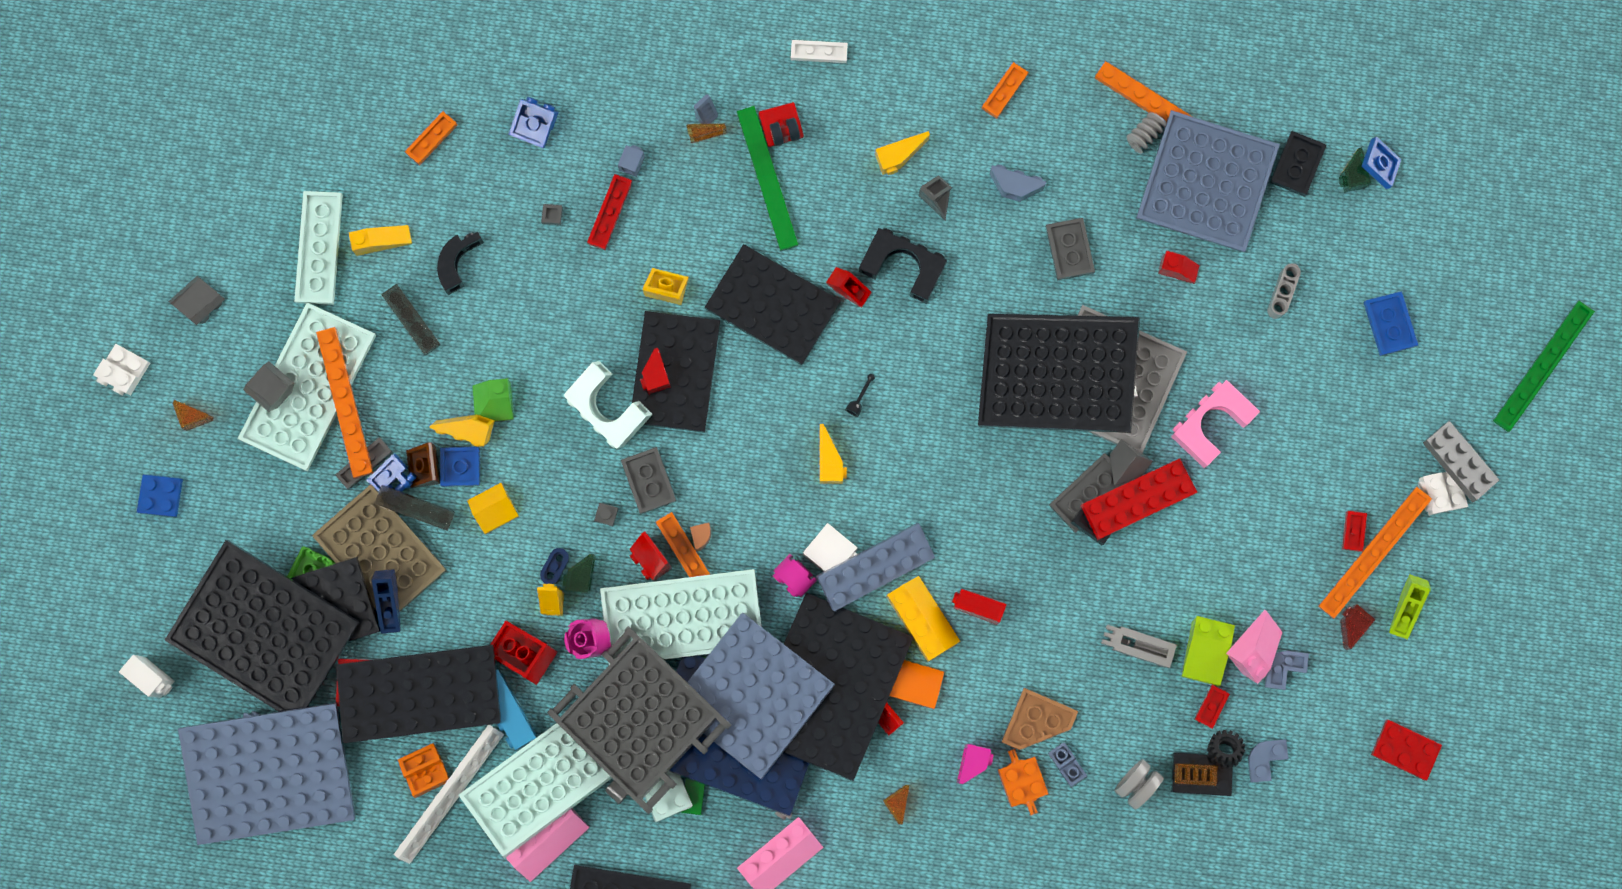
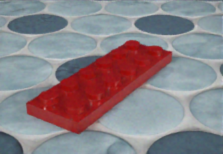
M1179 458L1080 506L1097 540L1198 492Z

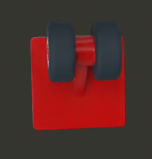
M794 102L759 111L768 147L804 138Z

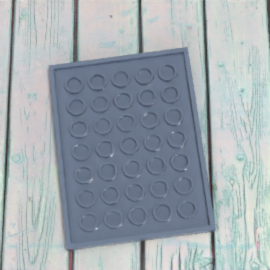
M337 703L178 728L197 845L356 819Z

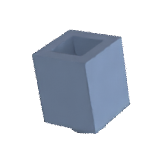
M635 145L631 147L625 146L618 163L619 171L637 177L645 158L644 152L640 147Z

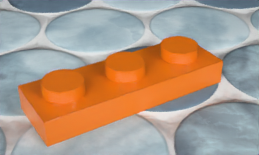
M1013 62L981 109L997 119L1029 72Z
M442 111L406 149L405 153L420 166L458 124Z

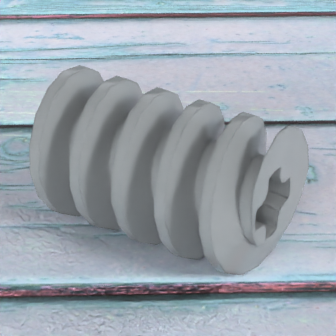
M1152 112L1148 113L1147 118H1143L1142 123H1138L1137 128H1134L1131 131L1132 133L1126 136L1129 145L1136 152L1142 154L1141 147L1147 149L1146 142L1152 144L1153 140L1151 137L1157 139L1156 131L1162 134L1163 129L1161 126L1165 128L1167 123L1159 115Z

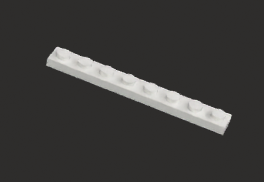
M488 725L482 732L481 736L394 853L398 859L409 864L413 861L456 802L459 794L464 791L504 736L500 730Z

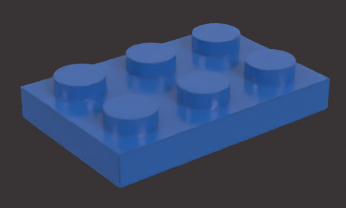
M1402 291L1363 302L1380 356L1418 346Z

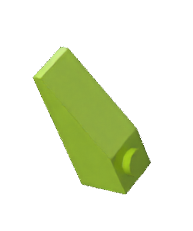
M1409 574L1389 629L1390 634L1408 640L1431 590L1428 580Z

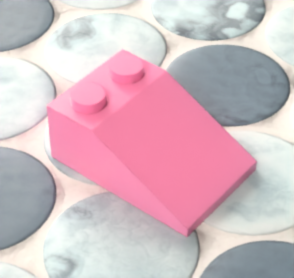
M1264 610L1226 654L1243 675L1258 684L1271 670L1282 631L1269 613Z

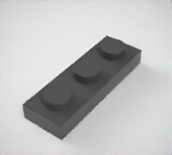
M380 437L367 447L372 470L393 453ZM350 463L335 474L348 490L365 477L353 478Z

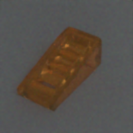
M725 123L686 125L691 143L727 133Z
M1175 764V784L1217 786V766ZM1182 768H1185V780H1182ZM1190 768L1193 769V780H1190ZM1198 769H1202L1201 781H1198ZM1207 769H1210V781H1207Z

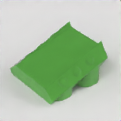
M302 546L287 577L292 578L336 563L332 559Z

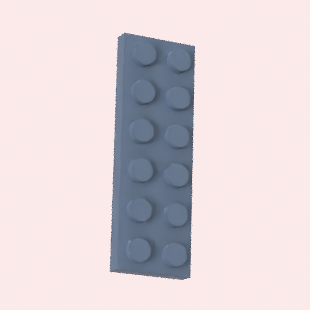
M916 523L816 577L832 610L836 611L934 559L935 556L920 524Z

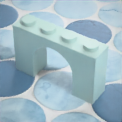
M600 361L592 362L564 396L567 398L568 404L576 408L580 412L581 417L589 421L594 426V430L607 439V443L611 447L619 449L626 445L653 414L640 401L632 403L617 420L605 418L597 408L596 396L599 389L612 376V373Z

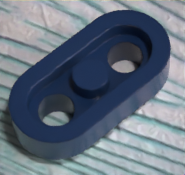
M554 549L544 564L540 578L545 584L555 585L560 580L569 562V554L564 549ZM559 555L563 556V560L561 562H557L556 560L557 556ZM550 572L554 573V577L552 579H548L547 577L548 573Z

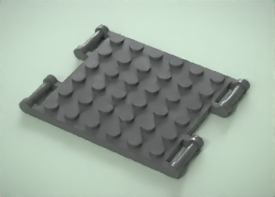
M627 626L624 634L608 651L605 650L601 654L610 665L584 692L576 684H573L570 687L571 690L553 709L550 708L547 713L644 811L650 814L656 803L669 789H673L677 785L666 773L692 745L705 755L708 751L707 748L725 729L728 730L732 725L638 636L635 631ZM632 637L633 640L629 643V645L614 659L613 656L615 655V653ZM577 695L579 698H578V699L569 707V709L560 717L558 714H559V713L570 703V701ZM718 720L720 724L700 743L698 739ZM662 779L665 783L646 803L643 798Z

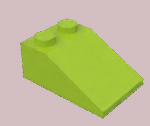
M1196 616L1191 623L1181 677L1220 686L1228 659L1226 653L1232 645L1235 625Z

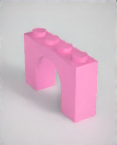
M1227 380L1224 383L1219 381L1211 389L1214 393L1210 397L1206 395L1199 402L1201 406L1197 410L1193 408L1185 416L1187 420L1183 424L1179 422L1172 429L1175 433L1171 437L1203 468L1207 467L1221 453L1202 433L1201 420L1207 411L1222 410L1228 413L1243 428L1260 412Z

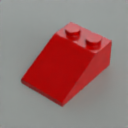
M645 531L629 549L632 552L629 556L636 565L640 563L643 567L641 572L647 580L651 578L654 582L672 569Z
M506 620L490 644L494 645L496 661L535 685L539 683L558 653L549 645Z

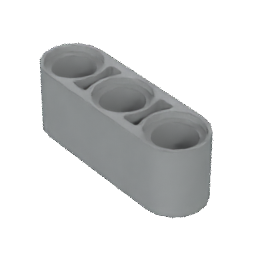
M1296 264L1286 265L1279 274L1267 309L1268 315L1273 319L1281 318L1288 311L1301 273L1300 268ZM1287 270L1293 272V278L1287 276ZM1280 288H1285L1288 291V295H1283L1280 292ZM1274 305H1279L1282 312L1275 311Z

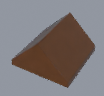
M428 442L406 450L409 474L412 472L417 477L410 488L440 484L436 446Z

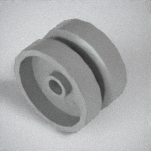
M1144 759L1138 761L1114 789V792L1121 798L1130 794L1128 804L1135 810L1141 807L1155 793L1164 780V777L1157 771L1148 774L1150 764Z

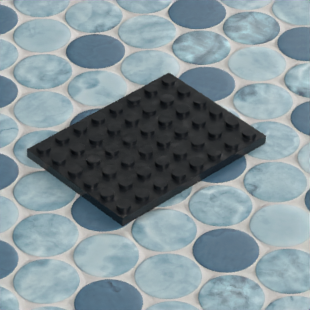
M988 314L978 426L1131 433L1140 318Z
M225 540L165 638V641L273 709L281 712L306 708L310 705L360 622L233 542Z
M806 593L784 645L833 682L835 686L787 746L784 753L854 782L911 646L913 636L845 608L833 611L828 601Z

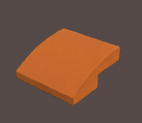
M434 743L398 759L403 776L406 778L414 798L444 785L449 779L447 770Z

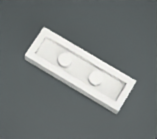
M792 40L791 60L846 63L848 43Z

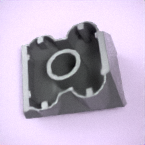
M196 276L168 302L197 325L206 323L209 319V314L213 310L218 309L225 298L200 277Z
M268 361L247 382L243 390L270 412L277 409L292 393L294 382Z

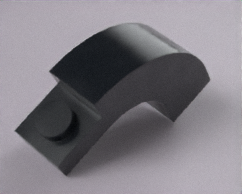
M478 232L467 234L463 240L459 238L458 234L455 235L444 245L440 252L437 272L441 285L448 295L465 287L458 274V262L466 252L484 243Z

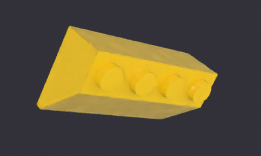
M919 576L887 594V599L909 634L913 636V640L927 662L961 642Z

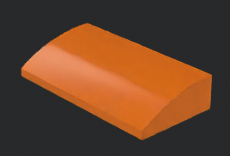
M904 660L890 697L935 709L944 671Z

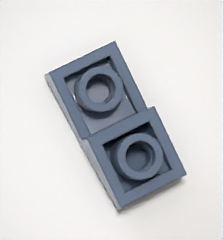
M1064 742L1048 753L1071 788L1087 778V774Z

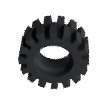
M1223 730L1222 734L1220 731H1217L1216 735H1212L1207 748L1208 757H1212L1211 762L1214 763L1216 761V766L1219 767L1222 764V768L1225 769L1227 765L1229 769L1233 768V765L1236 767L1241 762L1245 752V743L1242 744L1243 739H1238L1239 734L1237 733L1235 736L1232 735L1233 731L1231 730L1229 733H1227V730ZM1226 744L1233 749V753H1223L1219 749V745Z

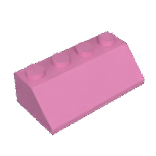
M571 808L508 855L506 859L531 882L590 827Z
M798 817L739 865L737 869L753 889H774L824 847L800 817Z

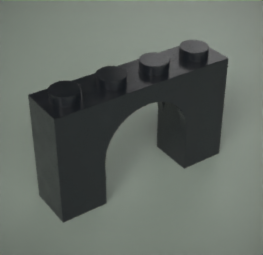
M878 228L859 266V272L876 280L888 257L897 253L907 254L913 257L919 266V275L910 292V297L927 304L947 260L940 253L935 252L933 254L927 251L928 249L923 245L910 243L911 241L904 236L897 237L893 235V232L887 228Z

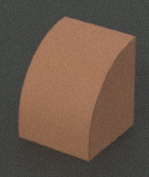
M709 522L690 527L696 552L706 547L710 541L711 528Z

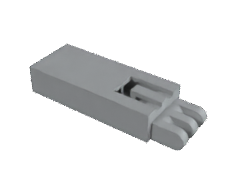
M1106 625V629L1113 631V633L1104 632L1103 636L1110 638V641L1102 639L1101 644L1113 647V651L1170 668L1177 644L1122 626L1117 628ZM1123 636L1136 639L1134 647L1127 646L1131 640L1123 639Z

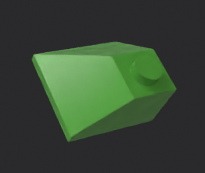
M508 378L488 380L472 386L475 415L495 420L494 422L514 420L511 382Z

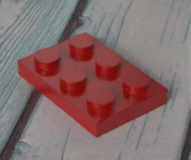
M1387 719L1371 756L1427 781L1442 745Z

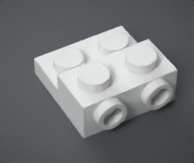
M115 344L107 359L101 361L93 375L98 377L96 381L106 387L110 384L114 386L113 391L122 396L124 393L131 396L150 362Z
M1447 472L1419 478L1418 488L1432 498L1424 508L1429 516L1468 507L1465 493Z

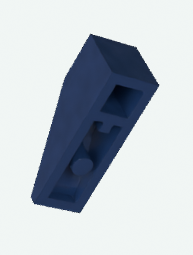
M395 569L375 571L372 578V586L381 634L400 632L398 587Z

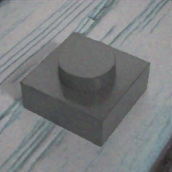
M543 204L541 223L561 226L562 205Z
M599 502L594 522L613 527L619 508Z

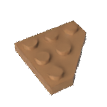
M1023 688L1001 742L1018 750L1024 749L1071 730L1078 711Z

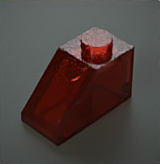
M1357 604L1352 607L1348 606L1342 612L1343 618L1340 620L1343 648L1345 650L1352 649L1376 620Z

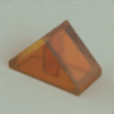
M176 400L173 401L180 426L186 431L212 422L214 419L204 412Z
M910 785L902 786L882 800L900 825H903Z

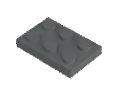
M1083 218L1047 224L1045 226L1057 281L1095 273Z
M657 447L621 460L640 515L676 502Z

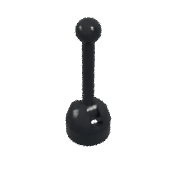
M874 374L867 376L868 380L856 401H851L845 408L846 412L855 417L860 415L862 410L860 401L870 382L875 379Z

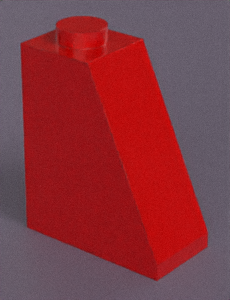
M961 589L959 593L955 592L952 599L954 609L994 625L1000 623L1007 605Z

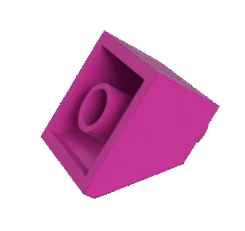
M965 744L957 783L964 784L985 771L987 766H991L993 761V754H990L991 749Z

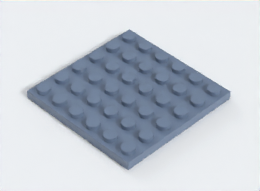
M1171 110L1136 219L1244 253L1280 144Z
M743 612L687 682L732 725L728 730L725 729L714 742L760 779H763L835 686L833 682ZM716 720L704 734L709 736L720 722Z

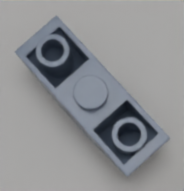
M992 165L989 173L1001 196L1018 202L1041 192L1046 184V181H1043L1041 177H1030L1019 170H1014L1013 172L1007 170L1002 165Z

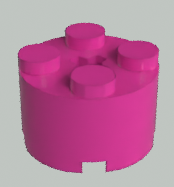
M789 553L773 570L775 573L772 576L780 584L785 583L788 586L786 590L792 596L802 597L815 584L817 579L814 577L811 579L813 574L798 560H791L794 556Z
M595 618L573 621L564 636L567 651L576 656L575 658L577 659L599 657L605 650L608 651L611 647L610 633L606 622Z

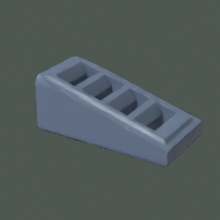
M708 94L694 105L695 117L704 127L710 125L718 117L717 110Z

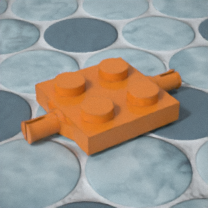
M1016 749L1010 750L1008 753L1012 763L998 769L1010 807L1027 804L1030 815L1036 814L1038 812L1034 801L1039 797L1048 795L1035 757L1019 760Z

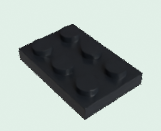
M1291 131L1270 183L1305 197L1327 145Z
M1173 753L1171 792L1232 796L1233 768L1229 769L1228 765L1226 769L1222 768V764L1219 767L1216 766L1217 762L1212 763V757L1209 758L1208 755Z

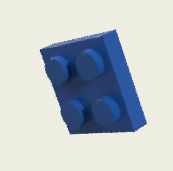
M1378 137L1370 140L1362 167L1385 189H1389L1393 186L1401 159Z
M440 448V486H480V448Z
M142 475L137 513L177 517L183 479Z

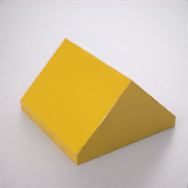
M652 268L643 286L644 295L682 305L689 277Z
M502 483L467 500L472 515L484 534L519 517Z

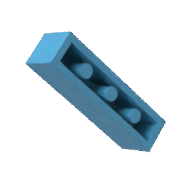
M496 670L502 721L501 724L497 725L501 731L506 732L508 736L506 741L509 747L519 750L536 739L537 735L502 672Z

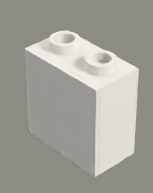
M827 523L803 552V556L824 572L857 555V547Z
M132 655L119 671L148 697L161 698L163 695H167L172 689L171 685L175 682L148 658Z

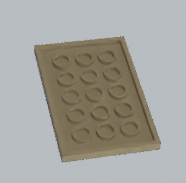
M371 484L312 535L335 563L358 557L375 609L376 603L372 586V578L375 571L395 569L399 612L447 571Z

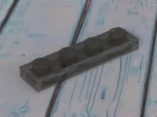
M397 284L381 294L425 356L441 345Z
M381 485L374 503L446 531L449 530L455 514L452 510L385 485Z

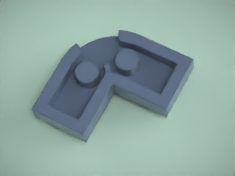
M1294 651L1276 653L1271 670L1265 677V688L1286 690L1287 671L1307 673L1309 654Z
M1286 739L1260 742L1252 749L1250 755H1248L1250 783L1272 781L1269 761L1289 759Z

